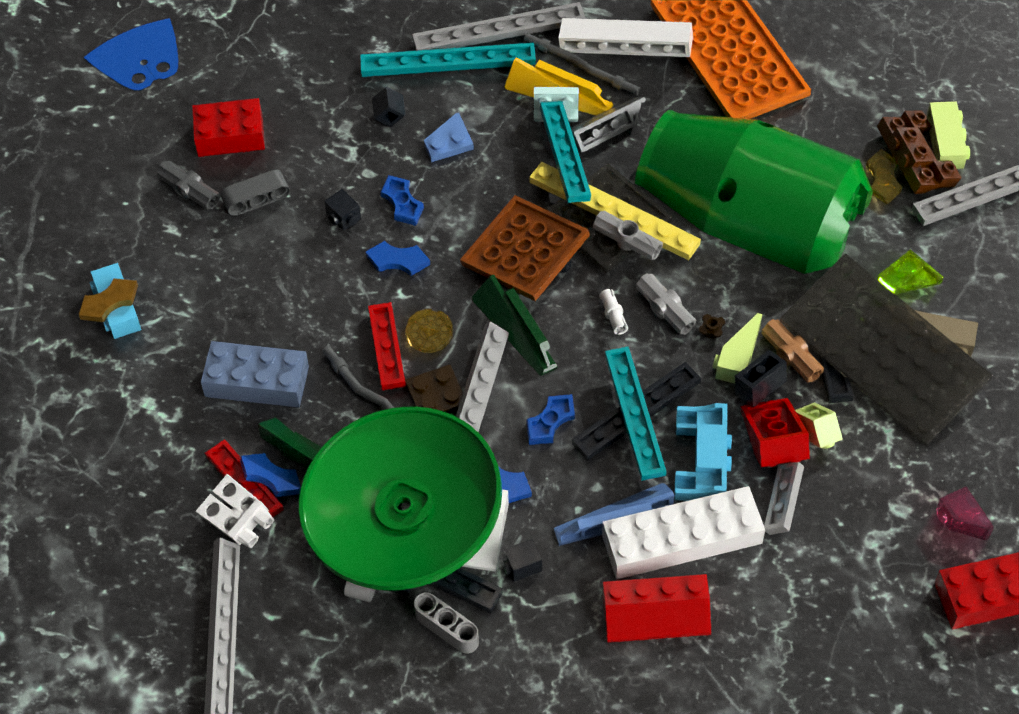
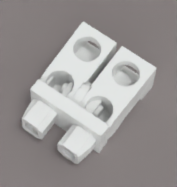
M226 474L213 492L232 509H229L210 494L196 512L237 544H243L252 548L259 539L252 530L257 524L261 525L264 529L269 528L274 522V518L261 501Z

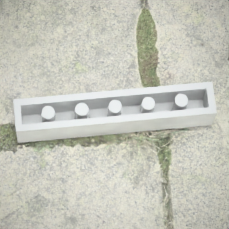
M562 18L558 38L560 48L571 53L690 57L693 30L692 23Z

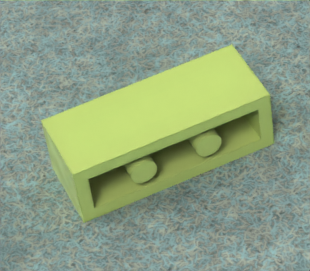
M957 101L930 103L927 119L932 126L929 133L934 156L937 161H952L956 169H964L966 159L970 158V148L965 144L966 129L962 128L963 115L962 111L958 110Z

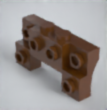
M923 110L904 111L901 117H882L877 128L914 194H924L934 189L955 187L962 177L952 161H937L923 137L932 128Z

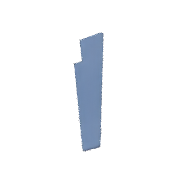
M661 483L554 528L558 545L602 535L603 521L673 505V491L665 483Z

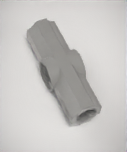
M600 211L593 223V229L617 241L621 249L625 251L633 250L650 260H655L663 247V242L639 230L637 223L634 221H623L606 211Z
M646 273L636 283V289L650 302L654 314L660 319L665 318L680 335L688 334L696 325L697 320L682 306L678 294L672 289L667 290L653 274Z

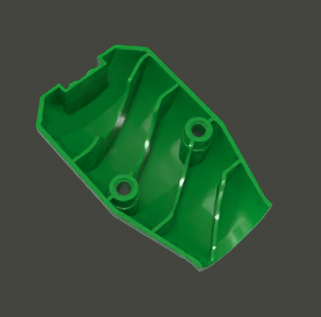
M673 110L666 111L651 132L641 155L635 177V184L648 190L704 233L803 274L836 266L846 246L850 228L849 221L853 222L857 214L863 216L873 194L860 159L761 120L685 114Z

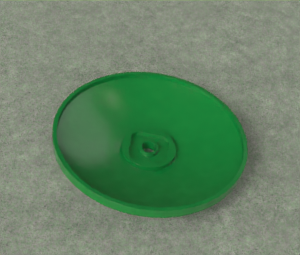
M390 408L366 415L352 422L323 445L309 465L301 486L299 497L300 522L312 551L325 567L335 575L348 582L370 589H412L433 583L450 575L467 563L481 549L489 538L499 516L502 502V480L496 458L490 446L465 421L452 414L431 408ZM401 503H410V507L408 509H398V506Z

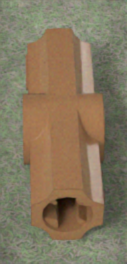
M772 319L762 329L761 334L776 349L777 355L787 362V366L791 365L807 383L816 381L824 372V367L811 355L803 338L798 335L794 337L778 319Z

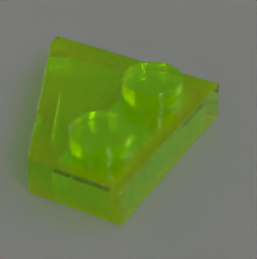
M911 249L877 277V281L894 295L939 285L944 279L939 272Z

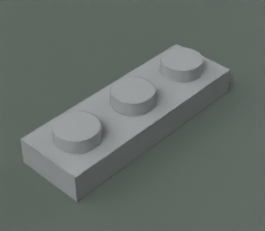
M800 462L778 465L764 525L765 532L769 535L790 531L804 466Z

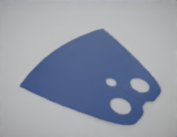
M168 18L155 21L124 32L103 43L84 58L119 84L132 90H142L150 86L155 79H166L177 72L178 51L171 20ZM147 60L148 63L146 65H141L140 61ZM161 62H167L170 65V69L166 72H158L156 66ZM142 73L146 79L144 82L136 84L132 81L133 75Z

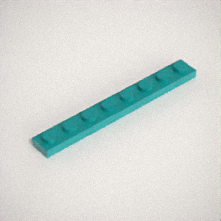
M534 43L360 55L362 77L512 67L516 57L530 65H536Z

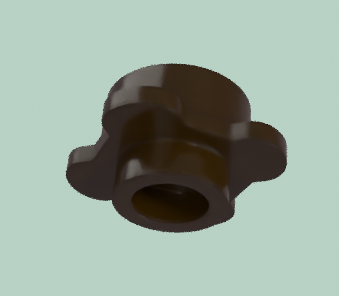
M710 314L704 315L702 317L703 324L699 327V332L708 338L721 337L723 333L721 329L725 325V319L722 317H712Z

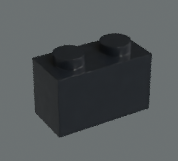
M766 351L735 375V395L752 408L787 382V362L772 351Z

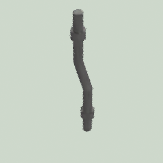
M529 33L524 37L525 42L534 43L538 50L544 53L550 52L570 61L588 74L612 84L613 88L623 89L634 95H638L640 87L625 81L626 78L619 75L614 76L600 70L577 55L553 45L550 40L540 39Z
M326 346L322 352L331 362L333 370L344 378L356 394L381 406L383 410L394 408L387 398L361 386L349 371L345 360L342 357H338L330 346Z

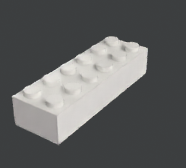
M749 486L603 521L602 537L616 580L763 543L765 528Z

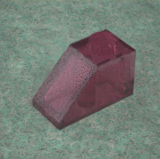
M967 487L940 498L936 514L938 519L945 523L949 530L981 540L990 538L994 526Z

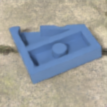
M459 113L454 114L424 140V146L431 162L474 150L473 142Z

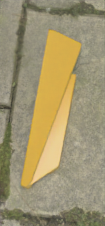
M516 57L505 83L506 90L533 98L534 87H579L578 111L595 116L613 107L612 102L600 96L602 90L597 84L541 60L533 67Z

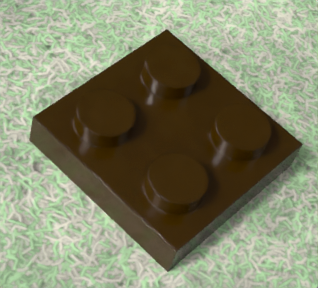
M450 364L405 379L406 387L415 407L436 409L449 414L458 411L463 392Z

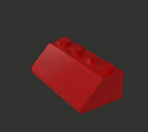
M707 574L603 582L602 598L607 643L711 635L710 595Z

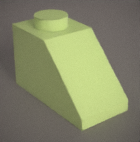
M815 402L795 410L809 433L810 443L819 448L826 449L834 446L835 442L842 440L834 411Z

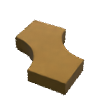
M113 278L110 286L101 293L85 295L79 312L80 320L105 322L107 316L113 310L122 306H132L138 287L137 281Z

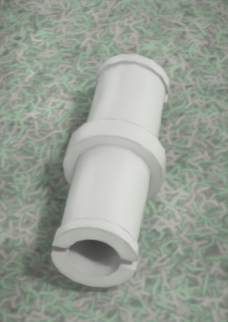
M612 289L603 290L599 297L605 308V317L610 320L615 334H624L628 330V325L623 317V308L618 304Z

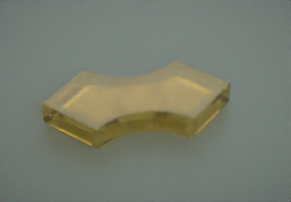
M880 149L867 161L866 168L874 177V183L871 186L873 195L885 204H888L902 191V186L894 176V171L898 166L895 158L883 149Z

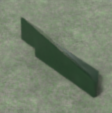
M495 275L490 276L472 296V301L492 323L509 332L507 340L540 376L557 369V364L547 351L550 349L548 340L515 289L512 288L504 292Z
M277 418L258 424L260 436L263 440L281 449L282 455L307 470L316 454L322 448L299 433H294Z

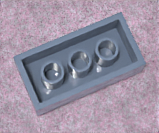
M211 341L201 379L204 395L210 398L300 408L309 369L306 351Z

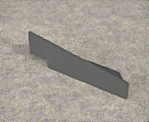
M645 97L633 98L571 127L578 153H582L636 126L640 118L638 114L641 105L646 101ZM547 138L542 141V144L554 157L549 139Z

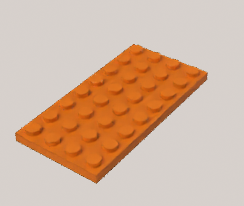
M651 0V7L662 22L692 23L693 41L690 57L686 58L726 117L752 119L811 95V89L747 0Z

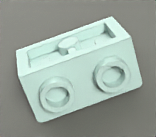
M534 87V121L543 122L540 112L541 102L563 101L568 121L578 122L579 87Z

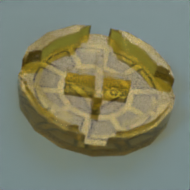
M424 309L416 312L409 318L406 326V337L414 349L424 353H434L442 350L450 343L453 337V325L450 318L444 312Z

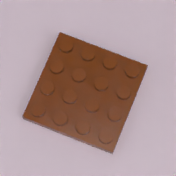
M514 195L463 255L460 262L462 266L486 278L495 275L499 284L509 289L514 288L517 293L536 302L590 236L588 229Z

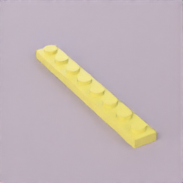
M541 161L531 174L530 183L567 201L558 169ZM589 185L591 192L590 201L572 203L595 215H598L600 211H606L623 221H634L637 223L639 230L663 242L662 248L687 260H690L701 242L700 238Z

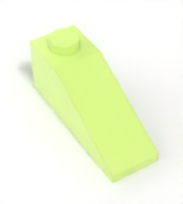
M757 313L723 346L721 354H716L713 368L717 369L715 379L735 383V375L750 364L760 330L762 314Z

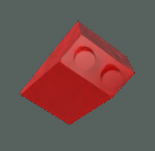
M788 398L761 402L753 408L749 405L741 406V413L750 442L761 467H774L778 464L810 459L809 433Z

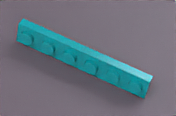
M563 101L541 102L540 112L567 202L590 201V188Z
M629 346L605 351V359L641 481L666 476V468Z

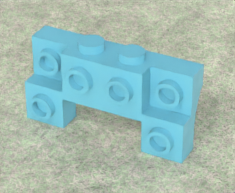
M714 403L699 407L677 406L676 435L696 436L695 472L676 471L674 500L689 501L726 492L727 471H731L732 457L727 456V449L731 450L732 435H727V404Z

